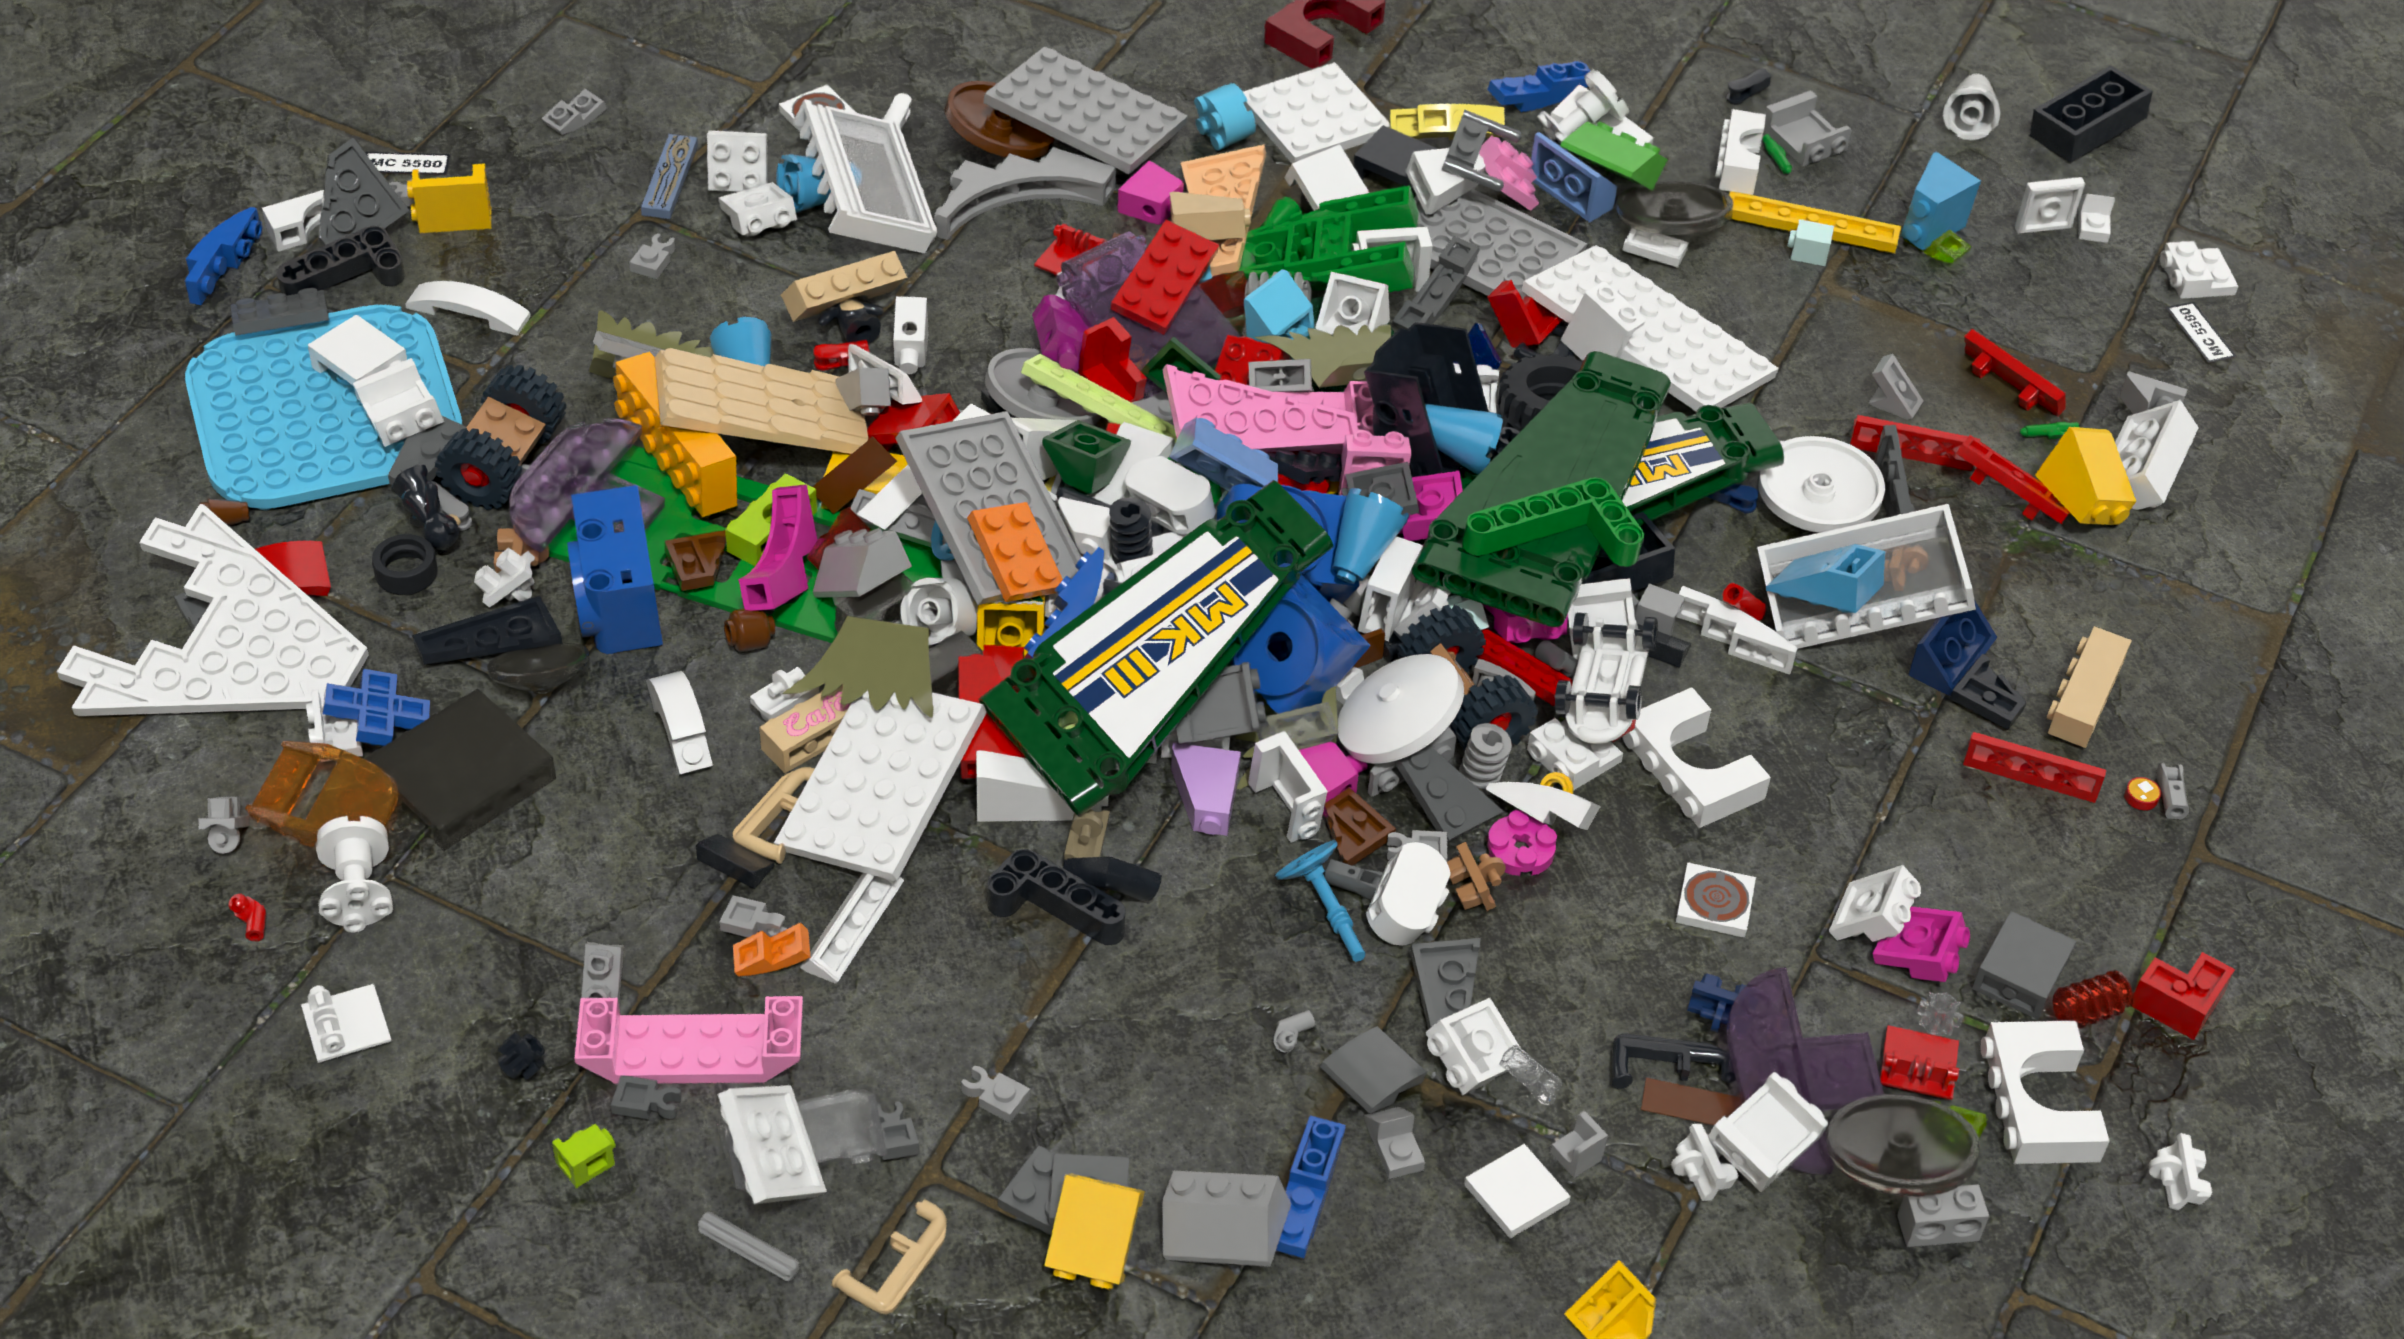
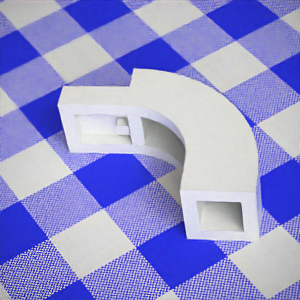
M682 671L647 679L646 682L655 713L659 712L664 723L678 775L713 766L704 734L706 730L686 675Z

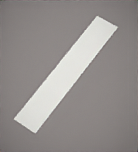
M970 404L953 421L990 415V413ZM909 465L898 473L857 515L884 530L888 528L922 494Z

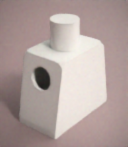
M896 297L894 322L895 365L899 366L901 371L913 374L917 372L918 367L926 365L928 343L927 298ZM907 323L915 324L916 330H906Z

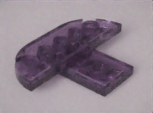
M603 418V423L585 425V422H580L558 434L524 472L512 489L510 495V519L517 535L528 546L542 553L570 519L575 521L571 495L634 486L635 484L610 474V471L642 435V425L627 420ZM638 486L644 528L646 530L665 507V498ZM623 521L613 522L614 533L624 532Z
M1786 967L1772 969L1756 976L1739 993L1728 1016L1727 1041L1742 1104L1765 1084L1773 1072H1776L1781 1078L1788 1079L1805 1101L1815 1105L1820 1110L1882 1105L1885 1097L1869 1033L1803 1038ZM1826 1131L1789 1167L1813 1174H1831L1834 1170V1164Z

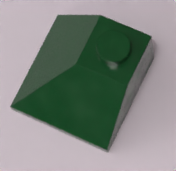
M1174 336L1141 369L1145 376L1166 393L1167 389L1162 370L1166 364L1175 366L1177 370L1186 373L1198 372L1205 374L1206 378L1219 380L1221 377L1213 368Z
M1076 420L1043 437L1042 445L1065 484L1077 488L1081 493L1092 494L1110 484L1130 448L1131 440Z

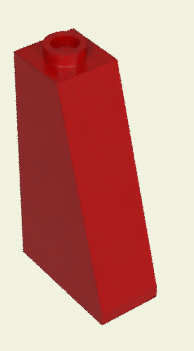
M980 654L958 657L959 699L980 703L978 698L1002 681L992 655L983 656ZM987 713L960 762L962 779L977 778V751H989L1025 758Z

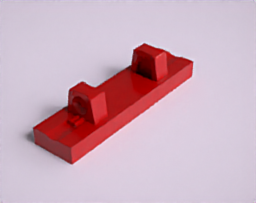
M1971 329L1964 336V342L1966 343L1965 353L1975 359L1972 362L1973 374L1981 379L1990 371L2000 376L2021 391L2018 395V405L2026 411L2038 403L2058 417L2066 409V393L1974 329Z
M1969 435L1956 452L1957 455L1977 467L1969 478L1970 480L1980 485L1986 476L1989 475L2029 502L2022 514L2030 520H2033L2041 510L2062 524L2069 514L2067 508L2061 504L2042 482L1973 436Z

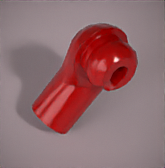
M235 894L229 900L228 905L229 909L234 912V915L246 923L245 937L250 941L262 940L265 930L266 909L251 897Z

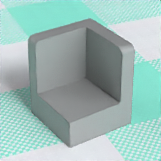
M1649 584L1637 605L1635 620L1637 624L1643 625L1645 617H1656L1658 631L1671 636L1675 618L1685 598L1682 595Z
M1583 1111L1577 1115L1575 1129L1551 1145L1550 1153L1575 1178L1602 1161L1608 1135Z

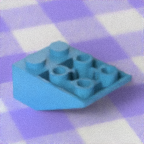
M1853 544L1795 559L1766 586V591L1778 593L1781 597L1785 598L1794 597L1806 600L1813 605H1826L1838 608L1839 611L1844 613H1856L1884 586L1885 551Z

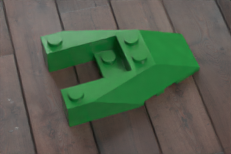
M1410 185L1319 203V209L1304 215L1302 211L1291 214L1289 221L1274 226L1273 222L1248 231L1240 269L1233 272L1234 277L1249 280L1250 273L1256 272L1258 280H1260L1262 272H1267L1270 279L1273 272H1279L1284 269L1290 272L1293 280L1296 272H1301L1303 280L1310 282L1311 290L1326 291L1330 274L1335 272L1388 285V292L1413 288L1414 266L1405 241L1351 251L1352 243L1356 242L1357 231L1418 227L1419 212Z

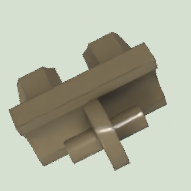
M1089 809L1080 817L1074 813L1064 860L1067 858L1101 857L1110 811L1095 812Z

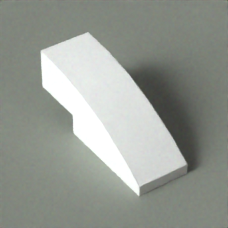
M1489 783L1486 790L1542 823L1552 825L1556 817L1559 816L1578 828L1588 830L1601 807L1580 796L1533 783Z

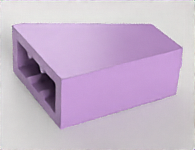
M1173 742L1171 771L1193 831L1211 835H1228L1239 776L1241 752L1188 744L1181 745Z

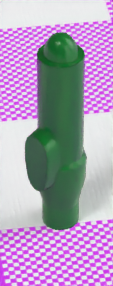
M1765 134L1762 137V141L1768 154L1771 155L1782 173L1790 174L1792 166L1785 157V150L1769 134Z
M2055 422L2027 425L2020 430V434L2025 436V438L2047 436L2049 439L2062 438L2069 427H2079V423Z

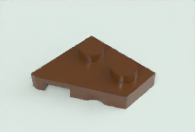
M725 530L664 541L665 553L682 591L714 585L726 546Z
M1350 787L1325 803L1323 813L1331 836L1338 844L1336 849L1342 863L1353 866L1387 843L1388 833L1396 832V828Z

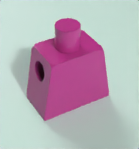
M1148 161L1118 189V212L1153 224H1163L1171 216L1170 192L1183 193L1184 184L1182 180L1155 163Z
M1333 742L1299 750L1327 790L1325 803L1349 787L1355 793L1357 792L1358 773L1367 769V763L1359 761L1351 755L1345 756Z

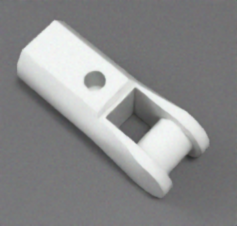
M903 93L896 95L883 120L891 121L892 123L893 121H898L900 129H902L905 121L910 116L911 110L909 106L911 104V97Z

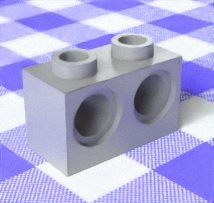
M1979 1184L1906 1190L1897 1217L1906 1246L1916 1247L1980 1241L1989 1214Z

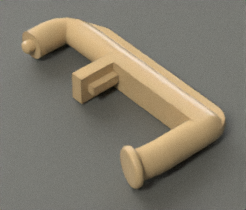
M802 767L782 776L733 831L734 842L781 864L786 852L784 844H772L759 838V835L783 809L792 811L798 798L791 795L804 781L808 782L815 768Z
M926 1199L916 1203L917 1215L931 1223L917 1242L894 1231L890 1237V1246L904 1256L878 1292L855 1280L848 1269L840 1271L833 1278L832 1287L840 1289L847 1296L877 1313H892L945 1241L947 1219L943 1210Z

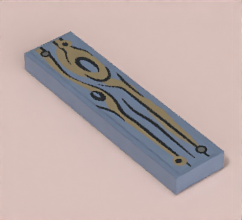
M669 134L641 206L643 216L671 219L698 147L697 137Z

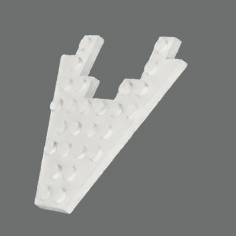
M200 504L186 527L155 517L139 542L143 551L196 568L184 586L187 596L209 602L210 605L183 649L151 640L134 666L73 645L57 671L60 680L84 687L72 706L74 715L77 716L306 709V704L312 703L311 690H319L320 699L323 702L327 683L351 687L369 654L365 645L205 505Z

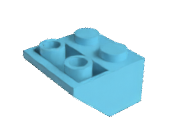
M1284 269L1280 270L1244 298L1246 332L1249 338L1264 342L1254 337L1270 335L1294 340L1289 332L1307 337L1309 335L1308 328L1314 329L1313 306L1288 271Z

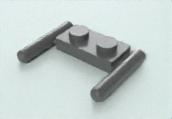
M1464 110L1442 169L1493 190L1501 191L1504 187L1502 180L1477 171L1473 167L1487 131L1514 142H1519L1522 134L1518 130Z

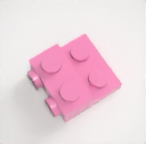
M1491 136L1482 145L1479 152L1480 156L1484 158L1485 169L1488 175L1502 180L1504 187L1501 191L1531 211L1539 204L1533 193L1535 188L1531 184L1537 178L1531 168L1533 166L1532 160L1523 152L1519 154L1507 141L1501 142L1499 138Z
M1358 430L1354 435L1346 434L1341 456L1342 471L1338 495H1343L1342 488L1348 487L1345 474L1403 462L1410 463L1411 448L1409 437H1404L1398 432H1389L1386 436H1372L1370 432L1365 430Z

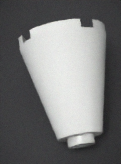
M1980 74L1968 76L1945 103L1943 113L1945 125L1961 139L1976 140L1984 138L1999 123L2000 105L1989 80Z

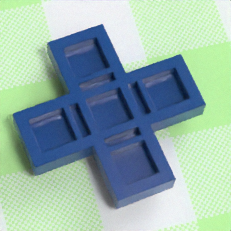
M363 669L360 689L327 683L322 714L340 719L357 720L356 741L365 742L370 745L390 747L394 726L407 730H427L430 700L396 695L397 674Z

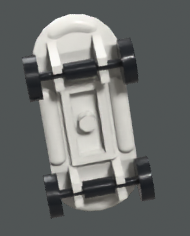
M1577 612L1575 614L1573 643L1574 645L1582 646L1572 687L1570 681L1559 680L1557 683L1555 711L1556 714H1566L1568 727L1577 738L1593 744L1607 743L1622 736L1630 727L1632 720L1639 719L1642 703L1641 682L1649 650L1654 651L1657 644L1658 621L1656 617H1645L1643 630H1640L1636 620H1630L1629 626L1604 624L1603 618H1597L1596 627L1589 626L1588 613Z

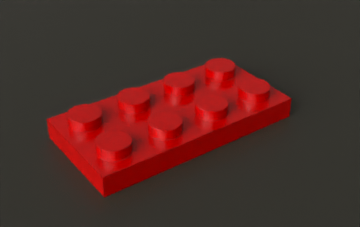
M1165 220L1112 300L1110 309L1165 335L1218 253L1219 244Z

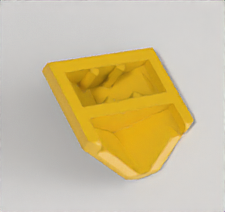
M1619 1260L1564 1314L1587 1339H1647L1652 1333L1656 1298Z

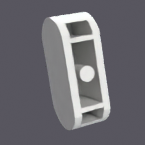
M1153 456L1136 462L1126 473L1125 482L1130 498H1137L1145 502L1151 511V520L1176 534H1189L1202 523L1215 516V506L1209 481L1204 476L1187 470L1180 463H1174L1163 456Z
M1412 842L1403 845L1399 852L1388 861L1366 912L1371 928L1384 941L1394 945H1408L1413 943L1423 932L1428 934L1435 926L1439 917L1435 914L1437 907L1439 908L1443 904L1449 893V889L1445 887L1450 877L1449 866L1437 850L1423 843Z

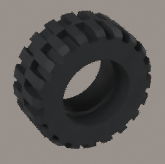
M1537 354L1532 358H1522L1517 363L1514 362L1500 378L1496 413L1501 415L1503 419L1502 428L1511 427L1521 432L1573 376L1579 372L1583 361L1576 360V357L1568 355L1567 357H1561L1559 354H1550L1549 356Z

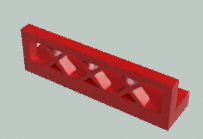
M1857 415V418L1854 420L1850 445L1860 450L1876 453L1883 426L1896 425L1902 458L1972 471L1974 465L1956 454L1968 436Z
M1976 732L1971 734L1963 765L2093 803L2097 800L2107 771Z

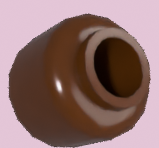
M744 608L734 610L730 613L729 619L724 621L725 638L728 645L734 646L739 652L765 648L769 645L771 635L775 634L774 619L771 615L767 616L764 610L750 611Z

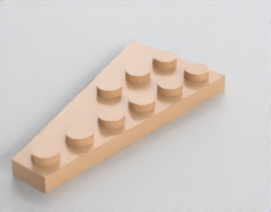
M1265 144L1181 162L1188 193L1241 198L1244 209L1250 210L1251 221L1266 156ZM1245 227V238L1211 240L1219 244L1218 253L1210 263L1212 277L1239 271L1249 227Z

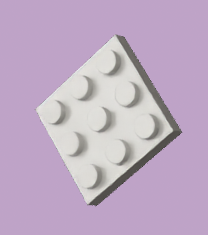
M791 1085L732 1088L718 1094L722 1105L721 1114L729 1126L734 1142L733 1150L736 1157L740 1160L746 1178L745 1186L754 1204L814 1198L827 1192Z

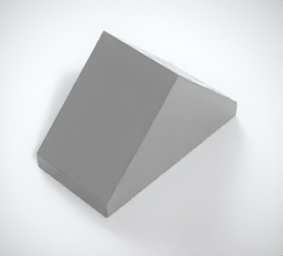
M1311 359L1249 362V386L1271 392L1312 391Z

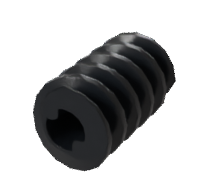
M1129 497L1113 502L1109 508L1112 559L1114 563L1118 564L1153 555L1152 521L1149 506L1142 500Z

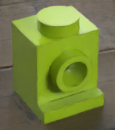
M596 1124L574 1133L563 1143L559 1138L552 1141L556 1164L575 1188L615 1165L613 1149L616 1147L615 1142L607 1129L603 1128L600 1130Z

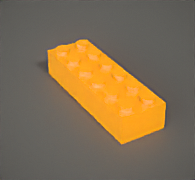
M651 352L615 362L616 375L613 377V382L617 391V400L614 403L617 415L621 419L624 418L632 434L640 438L647 453H652L656 458L660 469L668 473L675 488H680L684 493L688 504L691 507L694 506L702 517L737 506L736 455L718 433L661 425L655 357Z

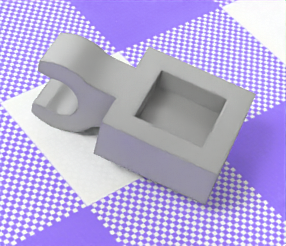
M734 895L719 921L721 931L744 937H750L758 931H764L768 936L772 937L787 929L782 927L785 916L778 913H767L766 903Z

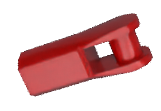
M867 340L817 345L813 351L816 357L814 359L815 368L825 371L840 366H848L849 344H855L869 352Z
M1732 582L1724 589L1723 601L1728 605L1745 612L1758 621L1764 617L1766 604L1755 598L1744 587Z

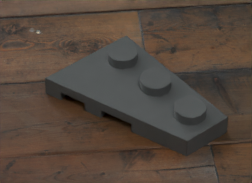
M442 416L444 422L407 437L388 474L389 484L393 485L397 475L416 465H425L428 470L426 478L428 481H432L437 476L436 471L438 468L435 467L437 456L452 435L457 431L460 432L461 429H465L466 426Z
M1884 425L1874 462L1884 478L1885 493L1883 504L1887 516L1892 517L1914 512L1915 509L1910 501L1896 425Z
M1430 745L1410 756L1394 761L1436 831L1447 832V843L1499 817L1504 812Z
M1481 938L1411 944L1410 954L1428 1030L1441 1019L1471 1006Z

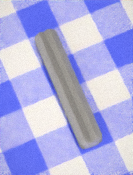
M706 1212L698 1222L700 1233L785 1281H791L799 1270L798 1260L718 1215Z

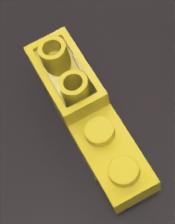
M1472 104L1418 105V108L1390 110L1391 129L1415 139L1448 137L1449 140H1453L1464 110L1505 125L1504 107ZM1487 131L1485 138L1491 136L1501 137L1489 131Z

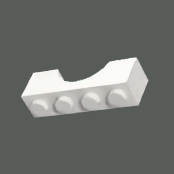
M1732 109L1730 120H1724L1715 178H1721L1720 190L1753 195L1760 156L1754 153H1759L1765 114Z
M323 190L262 208L266 230L278 252L307 243L310 232L320 224Z

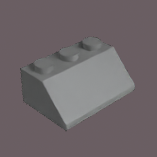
M881 528L867 532L866 529H862L855 533H852V530H847L834 537L835 542L824 549L813 594L815 598L859 597L910 568L912 565L896 531H882Z
M1173 1171L1162 1201L1163 1256L1165 1260L1271 1266L1291 1206V1202L1279 1177L1273 1175Z

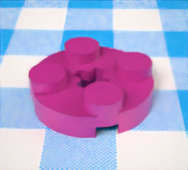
M1515 810L1509 816L1496 821L1490 828L1487 840L1490 858L1498 857L1503 860L1506 866L1505 873L1520 876L1521 872L1532 871V875H1536L1545 871L1552 864L1556 851L1557 834L1547 824L1529 816L1522 810ZM1516 842H1524L1529 848L1526 846L1517 848L1515 845Z

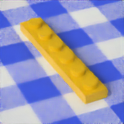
M1730 191L1724 214L1725 218L1736 221H1744L1787 231H1797L1799 219L1832 225L1834 228L1831 240L1892 253L1896 251L1901 226L1732 191Z

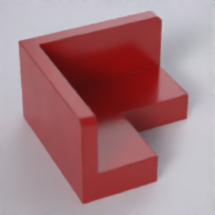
M1512 280L1502 281L1487 297L1513 348L1521 343H1525L1527 346L1540 344L1563 320L1532 297L1526 295L1522 299Z
M1112 317L1083 332L1078 373L1129 402L1138 401L1144 398L1147 377L1129 359L1132 336Z
M2202 952L2190 972L2186 974L2155 957L2141 977L2130 1005L2195 1040L2223 997L2235 969Z

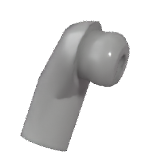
M1306 1010L1278 1022L1273 1042L1279 1051L1290 1052L1297 1044L1298 1033L1315 1026L1312 1013Z

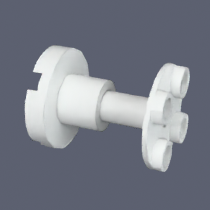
M1592 69L1584 76L1590 90L1576 101L1578 108L1560 123H1557L1545 111H1542L1537 116L1544 126L1543 131L1550 140L1554 142L1557 139L1561 144L1566 137L1586 121L1594 124L1607 112L1618 120H1621L1629 113L1624 100L1621 99L1617 102L1616 89L1599 71L1595 72Z
M348 816L335 818L324 824L317 834L316 851L318 859L325 866L334 869L336 876L343 880L324 890L319 900V913L331 923L343 926L348 932H360L366 925L381 920L393 911L391 892L387 887L373 880H365L371 875L372 867L382 862L389 850L387 829L373 818L360 816V821H348Z

